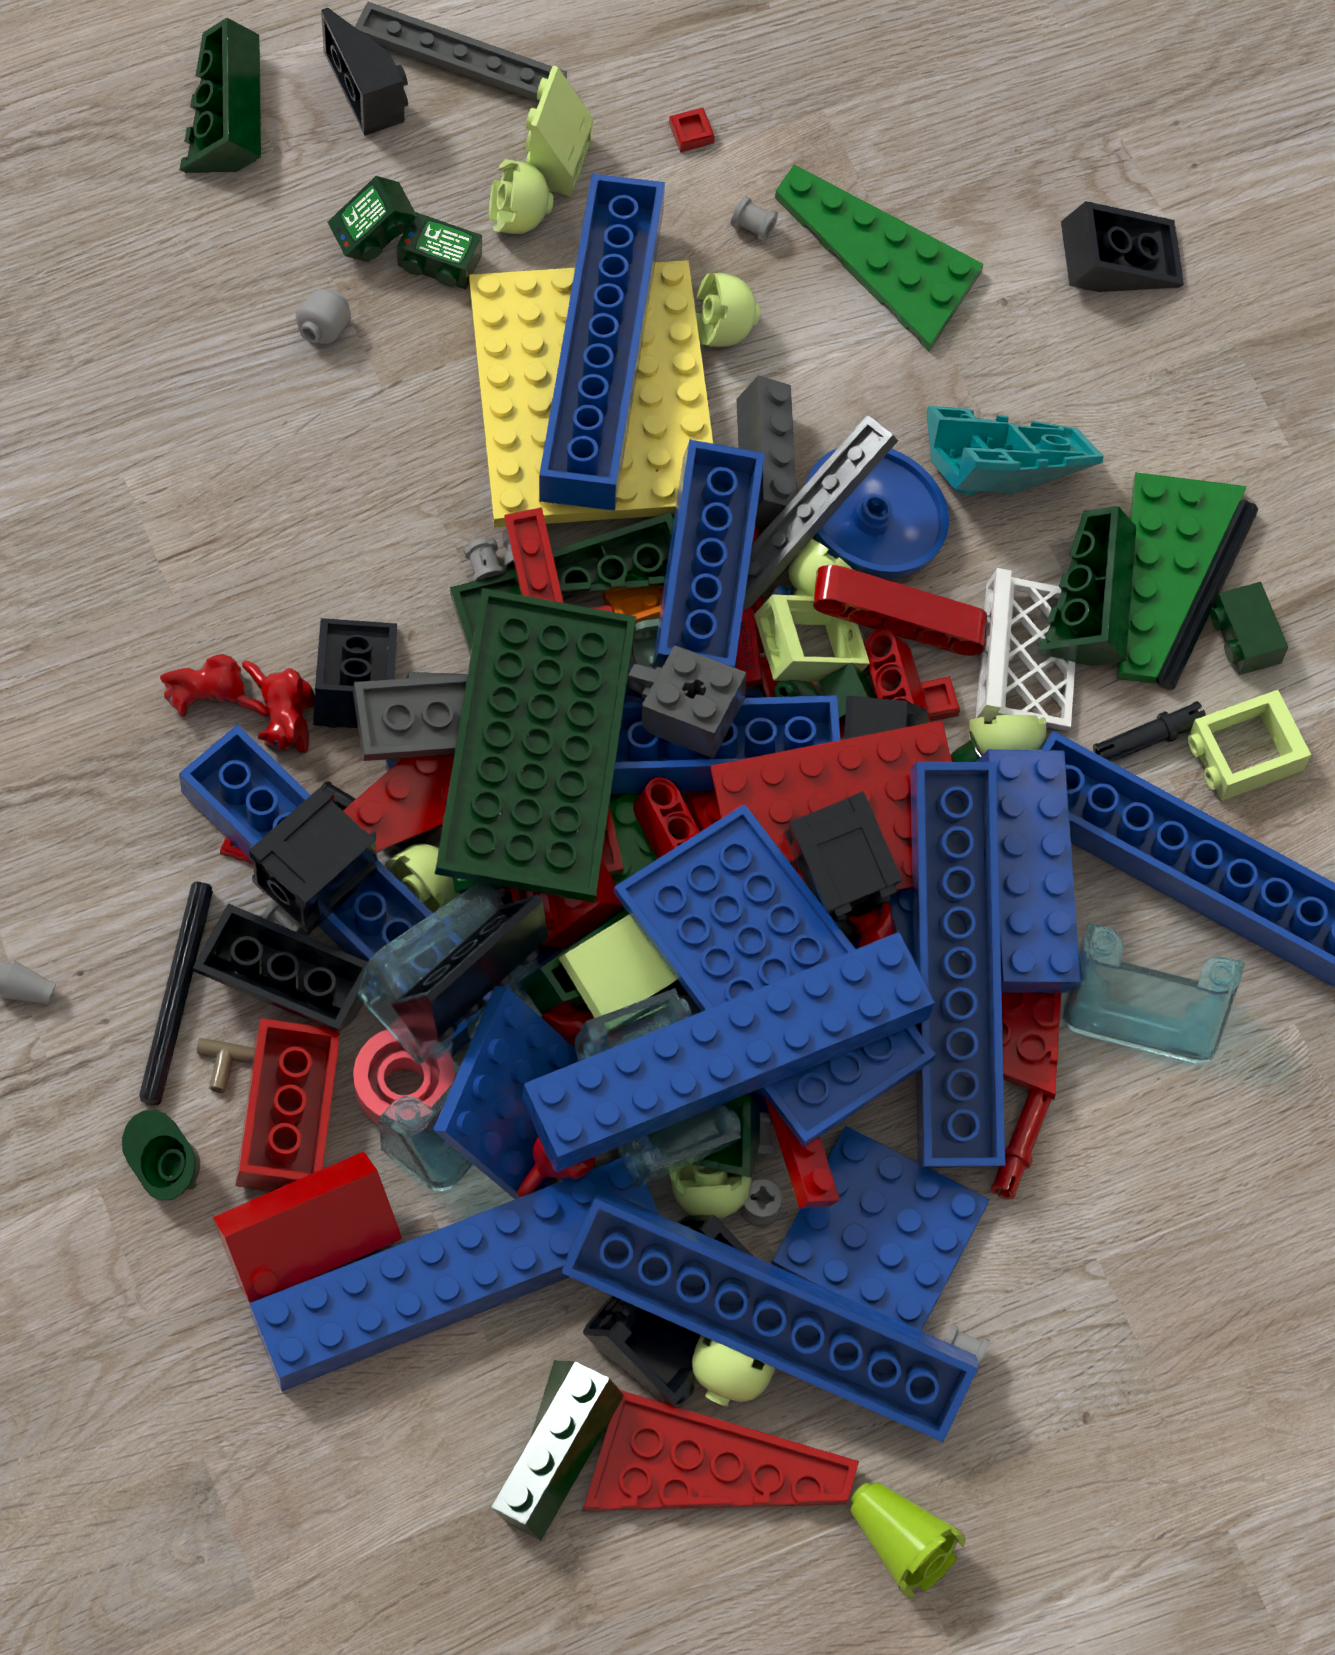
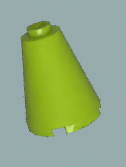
M880 1482L873 1483L872 1485L869 1483L863 1484L855 1491L851 1498L853 1503L851 1514L897 1587L906 1597H915L916 1595L912 1590L920 1587L923 1591L931 1588L958 1559L953 1553L957 1543L964 1548L966 1543L965 1535L958 1528Z

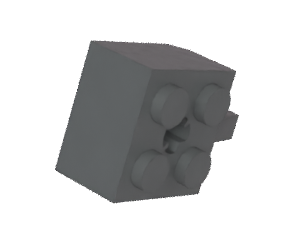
M674 645L662 668L656 667V669L634 663L627 678L628 688L642 694V698L645 699L642 704V726L651 735L713 759L746 697V672Z

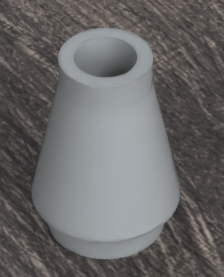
M3 961L0 968L1 998L49 1005L56 986L55 982L45 979L17 961H14L13 964Z

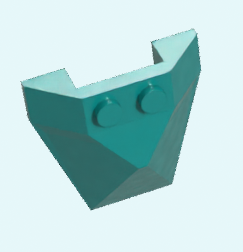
M939 406L927 407L926 414L931 462L954 490L961 494L974 495L976 491L1012 495L1103 462L1104 456L1078 428L1031 420L1030 426H1021L1008 423L1009 416L997 414L996 421L976 418L974 410Z

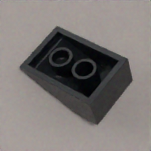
M322 9L324 54L364 136L405 122L404 107L408 106V99L404 86L408 85V81L402 65H395L387 50L331 9Z
M1085 201L1061 221L1069 286L1097 292L1180 288L1184 285L1175 220Z
M321 618L313 725L330 728H358L353 695L354 682L394 680L397 623Z

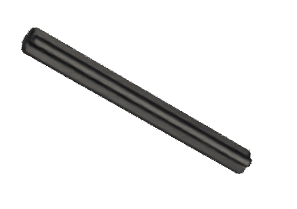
M1242 500L1239 503L1158 674L1156 683L1159 686L1165 687L1168 690H1173L1176 687L1211 613L1218 593H1220L1257 515L1258 507L1256 504L1250 503L1247 500Z
M196 881L191 884L139 1094L141 1102L146 1104L159 1105L162 1101L193 975V966L196 962L213 893L212 886L208 883Z

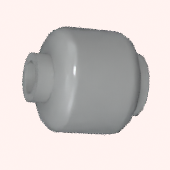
M331 289L315 290L296 312V323L302 337L308 342L322 345L332 344L351 321L348 301L342 294Z

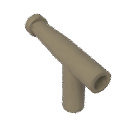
M199 1038L197 1054L216 1057L209 1089L214 1092L224 1093L232 1060L253 1062L254 1048Z

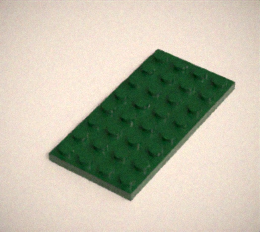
M482 588L435 868L436 875L594 903L636 616Z

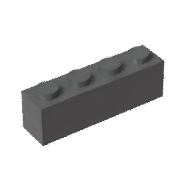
M758 375L736 399L738 448L765 453L755 527L766 530L799 491L795 475L791 385Z

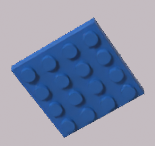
M495 986L433 1131L514 1199L520 1198L517 1195V1191L535 1164L533 1145L538 1138L535 1127L522 1101L524 1083L584 1060V1056L508 987ZM546 1177L535 1191L545 1188L550 1177Z
M845 1126L827 1159L840 1201L830 1207L801 1208L771 1264L922 1331L990 1199L930 1168H919L918 1162Z

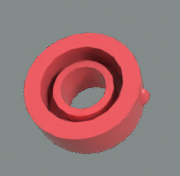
M407 1026L392 1027L381 1031L365 1043L355 1060L353 1070L355 1097L367 1118L385 1131L411 1133L428 1128L437 1122L455 1080L454 1062L450 1052L443 1042L438 1043L437 1040L420 1043ZM412 1070L420 1074L424 1082L416 1092L409 1095H398L386 1086L385 1080L393 1072Z

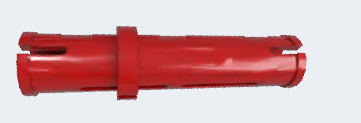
M1030 1090L1010 1142L1005 1148V1166L999 1168L994 1183L991 1185V1191L994 1194L998 1193V1190L1001 1189L998 1196L1004 1199H1014L1016 1197V1191L1024 1170L1029 1169L1032 1164L1031 1152L1052 1101L1048 1095L1044 1096V1093L1038 1090Z

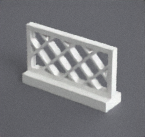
M997 568L986 584L984 611L987 612L985 650L980 656L976 718L984 717V722L990 723L993 718L999 715H1036L1038 719L1046 718L1047 728L1068 731L1071 728L1075 662L1050 657L1040 665H1037L1025 650L1035 642L1040 644L1041 638L1046 639L1045 636L1050 627L1049 625L1040 631L1028 615L1040 608L1048 618L1051 607L1047 602L1053 598L1059 599L1061 589L1059 586L1011 577V570ZM1014 590L1027 592L1035 604L1023 611L1014 600ZM1019 621L1033 636L1022 645L1011 633V627ZM1017 655L1030 670L1020 679L1008 667L1009 660ZM1053 662L1064 674V681L1056 686L1042 671ZM1033 676L1048 691L1036 700L1023 685L1024 682ZM1014 689L1028 705L1022 710L1005 707L1006 695ZM1052 696L1062 708L1061 718L1048 716L1040 704Z

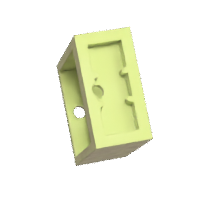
M772 594L754 614L774 681L799 680L819 682L821 679L850 663H853L863 671L870 662L858 624L816 611L813 607L814 596ZM794 624L825 625L835 657H805Z
M1279 690L1195 719L1188 736V744L1192 754L1195 757H1200L1205 767L1204 775L1211 790L1216 789L1221 801L1305 770L1311 757V753ZM1260 716L1280 757L1232 774L1212 733Z

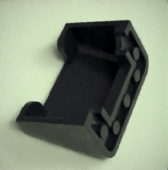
M688 1215L677 1222L753 1256L715 1215ZM611 1296L585 1326L583 1334L593 1345L665 1404L673 1406L681 1404L693 1393L695 1389L693 1385L695 1376L691 1372L693 1369L692 1359L701 1336L700 1334L614 1296Z

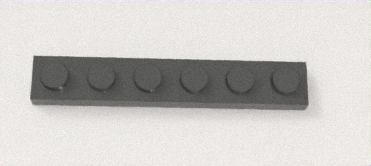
M369 1L366 3L355 25V28L383 48L536 102L540 101L537 100V92L541 79H548L552 69L550 65ZM561 70L567 79V71Z
M869 415L861 421L752 544L743 609L750 608L898 442L891 432Z

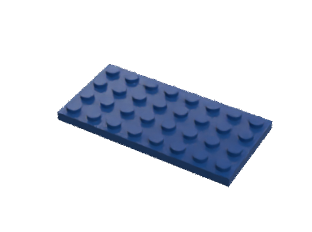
M745 804L614 887V895L701 1011L856 950ZM912 1026L760 1088V1090L802 1147H805L934 1061L936 1054L916 1027Z

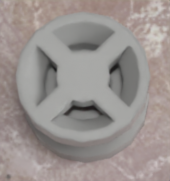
M764 1178L752 1181L748 1198L741 1207V1214L745 1221L757 1227L769 1226L779 1217L783 1201L782 1191L779 1186L773 1181Z

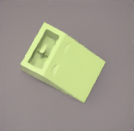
M553 65L548 79H541L537 92V100H540L537 109L531 108L527 117L526 129L530 131L525 149L529 150L526 163L535 166L542 172L548 183L549 191L571 197L592 141L593 117L559 67Z

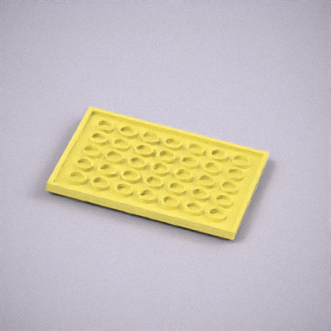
M689 260L655 262L615 511L539 501V474L575 268L469 275L494 527H506L504 519L506 514L542 507L546 524L651 517L669 512L675 515L682 461L689 440L713 443Z

